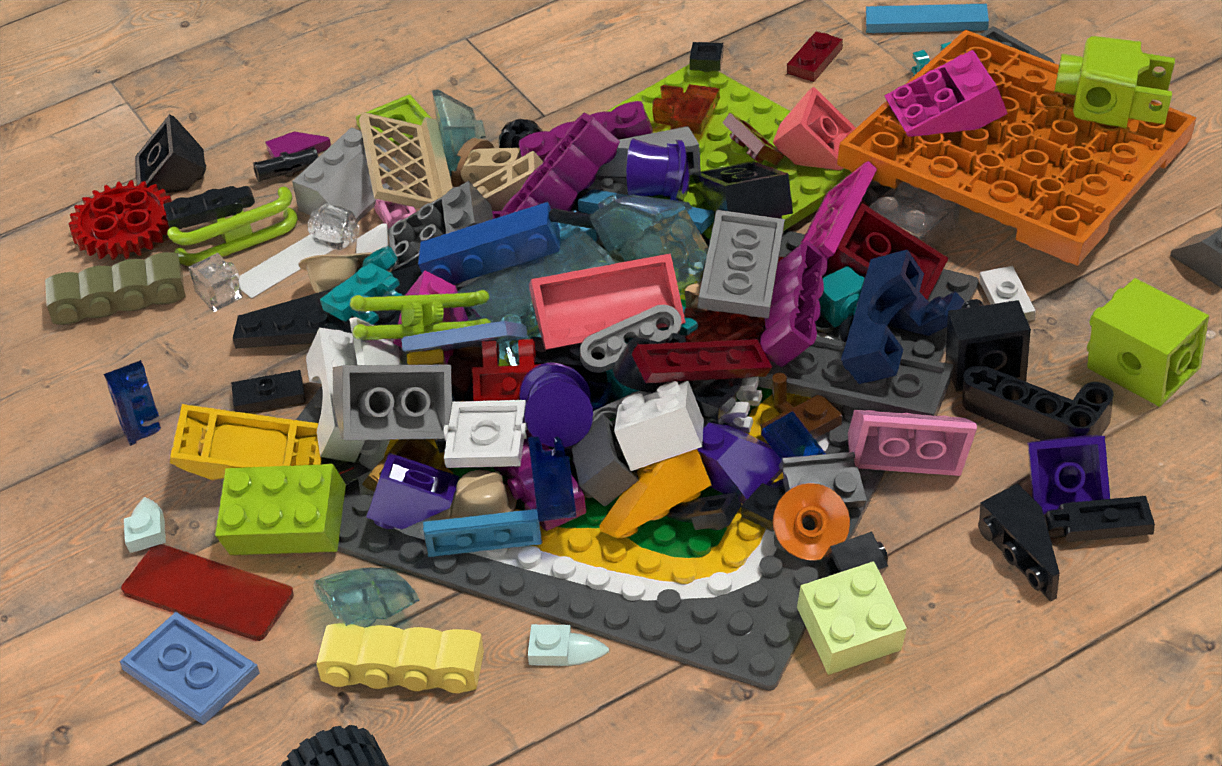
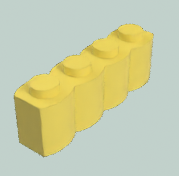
M338 623L326 626L316 664L321 681L335 687L361 683L373 689H383L399 685L412 691H422L438 687L451 693H462L477 689L484 647L480 633L464 629H452L441 632L424 627L402 630L385 625L364 628L353 624Z

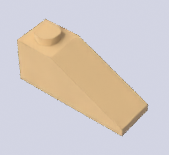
M532 151L472 185L491 204L492 211H502L507 202L521 190L527 178L543 161Z

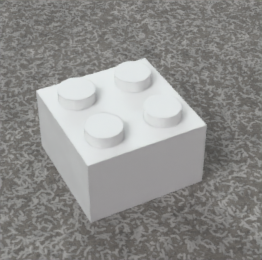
M672 381L661 385L657 392L645 396L638 393L625 398L622 404L618 406L614 432L630 471L702 447L704 419L689 382L686 381L678 384L677 381Z

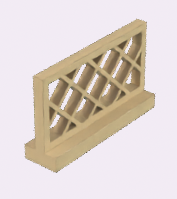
M365 112L361 113L359 122L374 199L421 208L425 204L432 203L444 196L453 188L436 119L425 117L422 125H417ZM372 126L379 127L384 132L380 133ZM402 133L413 135V139L410 140ZM390 137L393 138L395 141H397V142H398L399 144H401V145L397 146V145L394 144L392 141H390L388 138H390ZM376 144L381 145L383 148L387 150V152H383L376 146ZM407 150L410 151V152H411L413 155H415L417 158H416V159L412 158V157H411L410 155H408L405 151H407ZM392 158H398L401 162L404 163V165L401 166ZM383 163L392 171L387 172L379 164ZM410 170H413L414 172H416V173H417L419 176H421L422 178L418 179L416 176H414V175H413L412 173H410L409 171H410ZM397 177H401V178H402L404 181H406L409 185L405 186L402 182H400V181H399L398 179H396V178H397ZM387 183L396 191L384 189L382 185ZM417 190L425 197L418 196L413 191Z

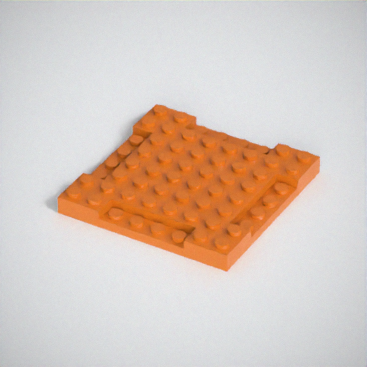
M965 29L907 83L950 62L957 56L973 50L997 85L1008 114L975 130L908 137L886 101L839 143L838 166L854 172L865 162L869 161L877 168L872 180L879 184L895 189L904 181L913 187L926 190L944 200L952 201L969 208L973 212L981 213L1000 221L1004 225L1017 228L1015 240L1033 249L1053 255L1064 262L1078 266L1108 233L1110 221L1159 167L1165 169L1191 140L1197 117L1169 107L1165 124L1128 119L1126 129L1078 119L1073 113L1075 95L1054 92L1059 68L1058 64ZM1155 101L1150 102L1154 106L1161 105Z

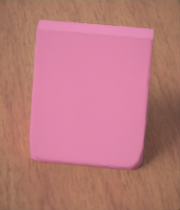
M379 199L375 200L374 209L383 223H387L388 229L397 221L405 219L416 212L415 208Z

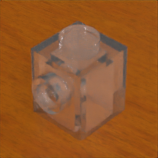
M219 253L188 267L195 292L213 312L243 298L239 284L240 277L236 267L232 262L227 263Z

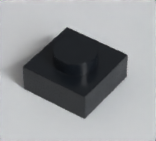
M693 42L689 59L690 70H700L703 72L721 71L724 54L723 43Z

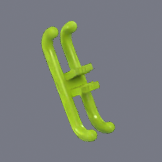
M285 186L280 187L277 193L279 198L271 203L246 212L242 210L241 213L232 215V217L227 219L213 220V224L191 232H181L177 227L169 228L167 231L168 237L179 245H193L219 235L225 241V243L198 253H187L183 248H177L174 253H178L180 264L185 266L203 265L291 231L295 227L298 217L295 210L289 207L292 201V194L289 188ZM283 211L284 220L252 232L251 223Z
M479 290L469 293L362 297L361 295H356L350 300V307L353 310H401L402 324L375 326L358 324L353 328L352 335L358 340L402 339L406 336L491 323L487 318L472 321L442 322L443 308L482 305L488 302L489 293L485 290Z

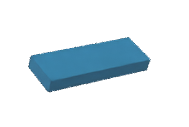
M538 509L423 522L428 557L542 544Z

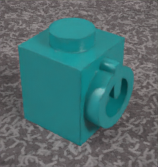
M849 266L822 278L824 291L818 299L820 314L834 327L839 326L845 319L855 314L857 302L864 284V277L859 276Z

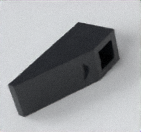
M1018 483L980 502L978 527L982 536L986 540L992 541L1002 551L1007 562L1013 566L1015 565L1027 577L1029 584L1035 590H1040L1050 602L1057 599L1060 572L1042 507Z

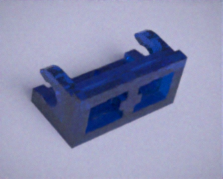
M140 360L104 374L120 426L129 445L137 444L136 441L157 433L161 429L159 422L152 423L149 426H142L144 422L151 421L159 416L142 361Z
M539 436L528 437L539 522L577 517L569 456H565L563 441L561 438L555 437V448L545 451L542 448Z

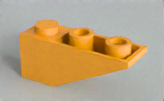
M698 449L639 468L637 471L638 481L621 494L599 525L600 530L615 538H626L636 533L638 526L647 521L665 517L670 512L669 509L677 504L690 502L698 498L702 490L711 486Z

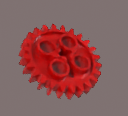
M130 180L127 186H122L119 181L116 183V187L112 189L108 185H104V191L101 193L93 190L94 197H83L84 205H75L76 213L70 214L71 222L68 223L74 244H78L80 251L86 250L88 256L97 253L99 259H103L107 254H110L111 260H115L118 254H123V257L128 259L130 252H135L140 256L142 248L145 247L153 250V242H164L162 235H167L170 226L163 204L172 202L170 196L166 195L164 189L158 190L156 184L147 188L146 181L135 186L134 181Z

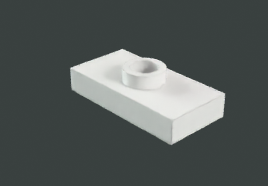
M1013 266L980 272L979 282L990 304L1019 300L1027 321L1035 320L1036 311Z

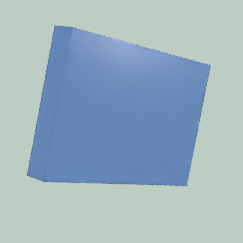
M499 321L406 336L401 339L403 352L434 349L448 351L480 346L482 341L505 342L527 338L526 325L521 323Z
M178 612L170 616L119 661L123 671L202 725L206 724L260 674L257 664Z

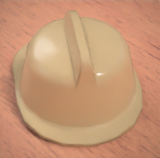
M371 252L348 255H315L302 259L298 265L301 269L308 271L310 283L315 293L335 288L357 273L358 267L363 264L364 259Z
M474 470L464 474L457 482L450 508L431 516L430 521L513 512L516 508L517 500L513 497L509 486L503 483V478L499 471Z

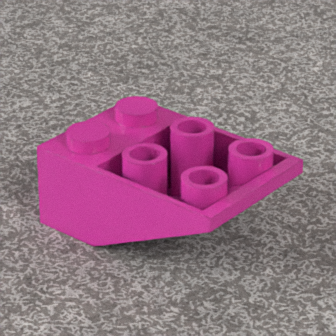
M973 50L957 56L950 62L884 95L908 137L975 130L1008 114L997 85Z

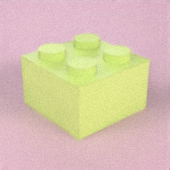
M874 561L800 585L797 609L828 675L902 650L907 627Z

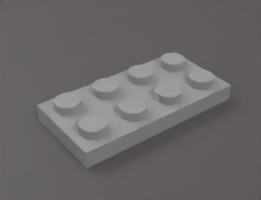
M716 210L698 298V308L751 317L769 318L785 219Z

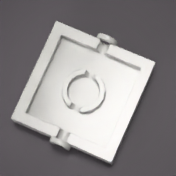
M526 400L452 402L449 425H444V439L446 441L444 461L446 468L521 466L523 442L526 439L525 430H527L524 416Z

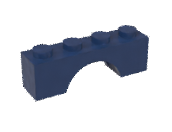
M908 249L870 260L841 358L844 368L851 373L858 384L897 376L904 349L887 325L901 308L918 299L924 276L923 271Z

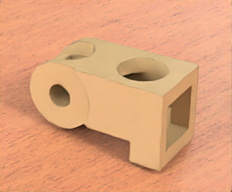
M520 148L472 150L461 170L463 181H470L471 184H474L521 158Z

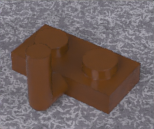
M776 373L772 376L773 407L780 415L761 424V435L773 447L788 454L842 425V414L822 395H816L793 407L787 401V376L783 373Z

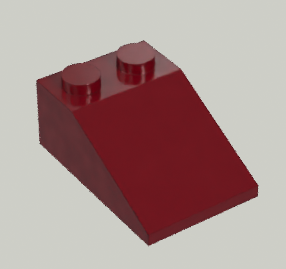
M862 203L856 210L835 253L827 259L825 274L829 275L849 266L855 273L865 278L871 259L908 249L924 273L919 292L928 299L949 258Z

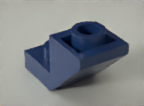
M955 291L943 298L938 296L929 302L919 292L918 299L901 308L892 317L887 326L927 336L932 335L947 327L948 311L961 309L964 299Z

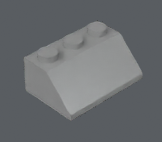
M352 127L292 181L299 211L348 231L374 208L375 200H377L374 199L362 132ZM376 144V146L383 152H387V150L383 148L381 145ZM383 163L379 164L387 172L392 171ZM401 177L396 178L400 182L403 180ZM387 183L382 185L384 189L393 190Z
M341 365L333 367V406L341 439H444V425H449L452 409L451 365Z

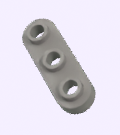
M669 305L652 307L585 338L580 348V360L589 371L601 373L610 370L627 344L624 342L626 338L639 337L665 343L671 333H680L681 316L675 308ZM664 323L669 328L665 331H661L656 327V325ZM600 352L605 357L601 360H596L592 357V354Z

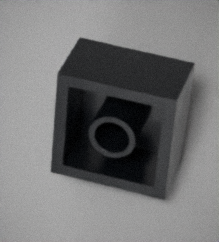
M972 299L965 302L962 309L948 311L945 363L953 364L952 382L956 392L963 391V375L968 368L973 366H986L1017 379L1027 380L1031 329L1019 300L984 305L981 300Z

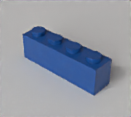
M545 202L422 241L420 243L418 266L422 273L425 270L454 285L560 252V228L558 223L550 221L549 212L551 208L549 203Z

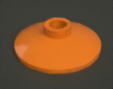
M807 483L790 489L780 498L774 510L773 528L777 540L788 553L803 560L815 561L821 560L830 546L846 540L850 528V517L844 501L835 491L820 484ZM804 517H811L815 521L813 530H807L803 527L802 521Z

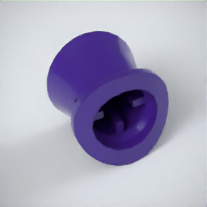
M634 138L631 140L626 165L629 200L657 195L671 197V204H680L684 200L689 189L690 175L683 140H676V144L667 143V147L649 144Z
M544 363L534 367L526 374L521 383L519 399L526 400L525 423L533 437L545 445L557 448L569 447L581 441L589 432L593 422L590 389L585 379L574 369L559 363Z

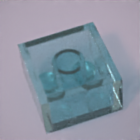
M685 209L627 238L620 249V253L625 262L671 253L678 290L681 296L685 294L687 286L702 282L709 248Z

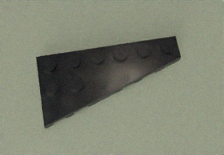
M418 264L390 272L393 274V277L398 279L400 284L395 288V291L403 296L407 294L422 274ZM329 289L238 315L233 342L236 349L313 343L319 327L352 333L350 320L343 321L323 310L320 299L333 290ZM401 310L373 311L379 317V320L373 325L398 324Z

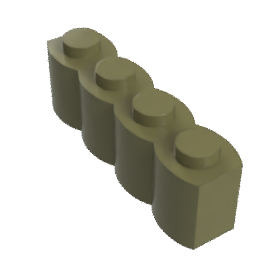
M173 252L158 253L145 260L128 259L118 262L112 267L93 266L79 273H59L45 280L47 308L52 323L60 325L75 323L85 317H106L119 310H140L152 303L170 304L186 297L183 271L178 253Z

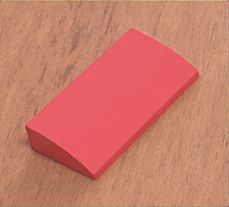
M671 253L531 279L528 284L545 350L581 344L588 336L657 305H669L675 308L681 316V324L686 323ZM664 323L656 325L658 329L668 327Z

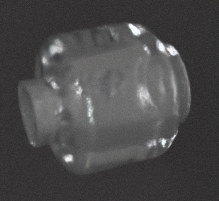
M324 204L312 212L308 222V232L312 234V239L316 244L335 250H343L349 243L356 241L359 234V224H356L355 215L351 210L332 204Z

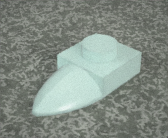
M146 497L138 503L131 517L124 518L125 544L130 553L166 543L163 512L157 503Z
M531 624L528 648L529 665H581L609 653V647L602 642L583 634L571 633L570 625Z

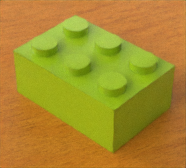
M333 464L226 468L215 536L229 555L337 552L346 484Z

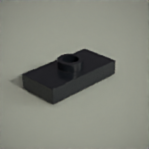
M301 370L231 382L235 412L250 413L306 402Z

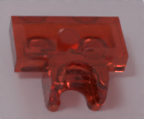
M689 84L684 93L682 87L662 85L660 87L661 98H655L652 104L654 122L670 125L671 130L689 127L692 134L702 135L720 100V88Z
M686 307L683 312L684 317L698 322V328L685 336L686 342L752 340L764 332V323L758 317L712 310L698 312L691 307Z

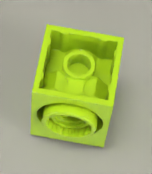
M1134 278L1124 288H1119L1107 304L1103 307H1098L1093 312L1089 322L1091 336L1087 345V352H1089L1087 368L1161 407L1201 368L1209 315Z

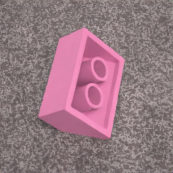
M854 410L848 430L849 452H854V462L858 469L961 476L977 425L971 420L959 417Z

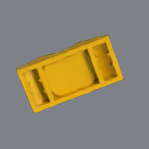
M182 404L171 450L170 464L210 480L224 478L226 468L320 465L322 457H320L317 438L319 423Z

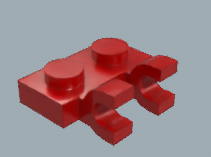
M533 339L518 340L519 365L499 366V342L482 341L483 367H472L474 401L520 400L519 392L524 377L531 369L538 366L535 365V341Z

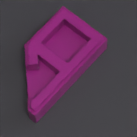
M295 131L265 142L267 151L272 158L278 157L280 153L285 151L290 154L310 149L311 147H315L317 153H320L331 146L329 137Z

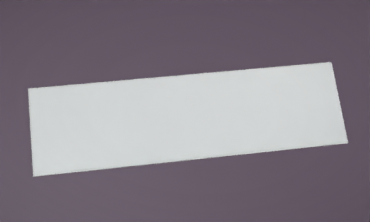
M329 223L231 282L249 297L253 298L299 271L301 268L298 263L302 259L327 254L355 236L348 230Z

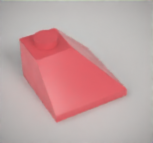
M812 87L780 123L773 144L795 165L841 171L844 168L837 165L839 143L856 127L815 87Z

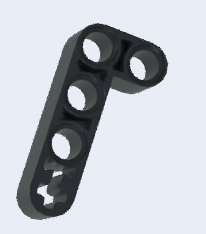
M986 366L970 367L963 375L962 405L967 411L1040 441L1066 437L1103 435L1111 421L1114 393L1111 387L1105 383H1087L1071 400Z

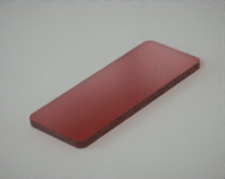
M164 544L151 547L121 586L125 597L172 613L178 612L184 617L255 641L265 639L294 597L293 588L287 584Z

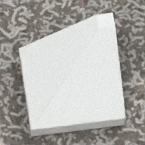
M387 223L380 224L357 238L356 253H373L382 247H390Z

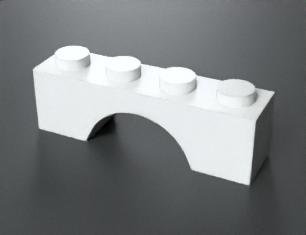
M319 327L306 356L309 382L322 384L323 390L322 410L317 428L320 457L355 462L365 440L341 439L333 406V367L357 365L352 333Z

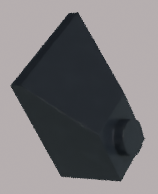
M170 114L135 156L137 186L141 182L146 181L147 188L156 184L158 190L164 189L166 194L188 190L196 180H200L206 171L204 149L183 125Z

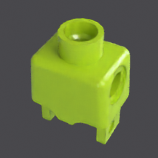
M1091 36L1086 40L1083 57L1061 54L1054 92L1075 95L1073 113L1076 118L1125 129L1128 119L1165 124L1172 98V91H1168L1175 58L1143 53L1140 41ZM1163 67L1165 70L1163 72H1156L1154 68ZM1153 100H1158L1162 104L1154 106L1150 102Z

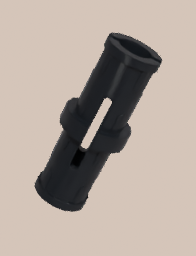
M311 147L310 149L290 154L285 151L280 153L278 157L253 162L256 179L258 182H261L262 180L282 175L286 177L293 176V172L305 170L318 158V153L315 147Z

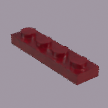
M758 339L638 344L632 352V356L645 383L766 377L772 369Z

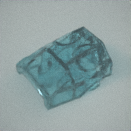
M369 567L342 571L315 580L313 585L319 601L327 604L333 616L341 619L346 626L353 624L364 628L369 627L376 619L386 620L420 601L410 584L393 569Z

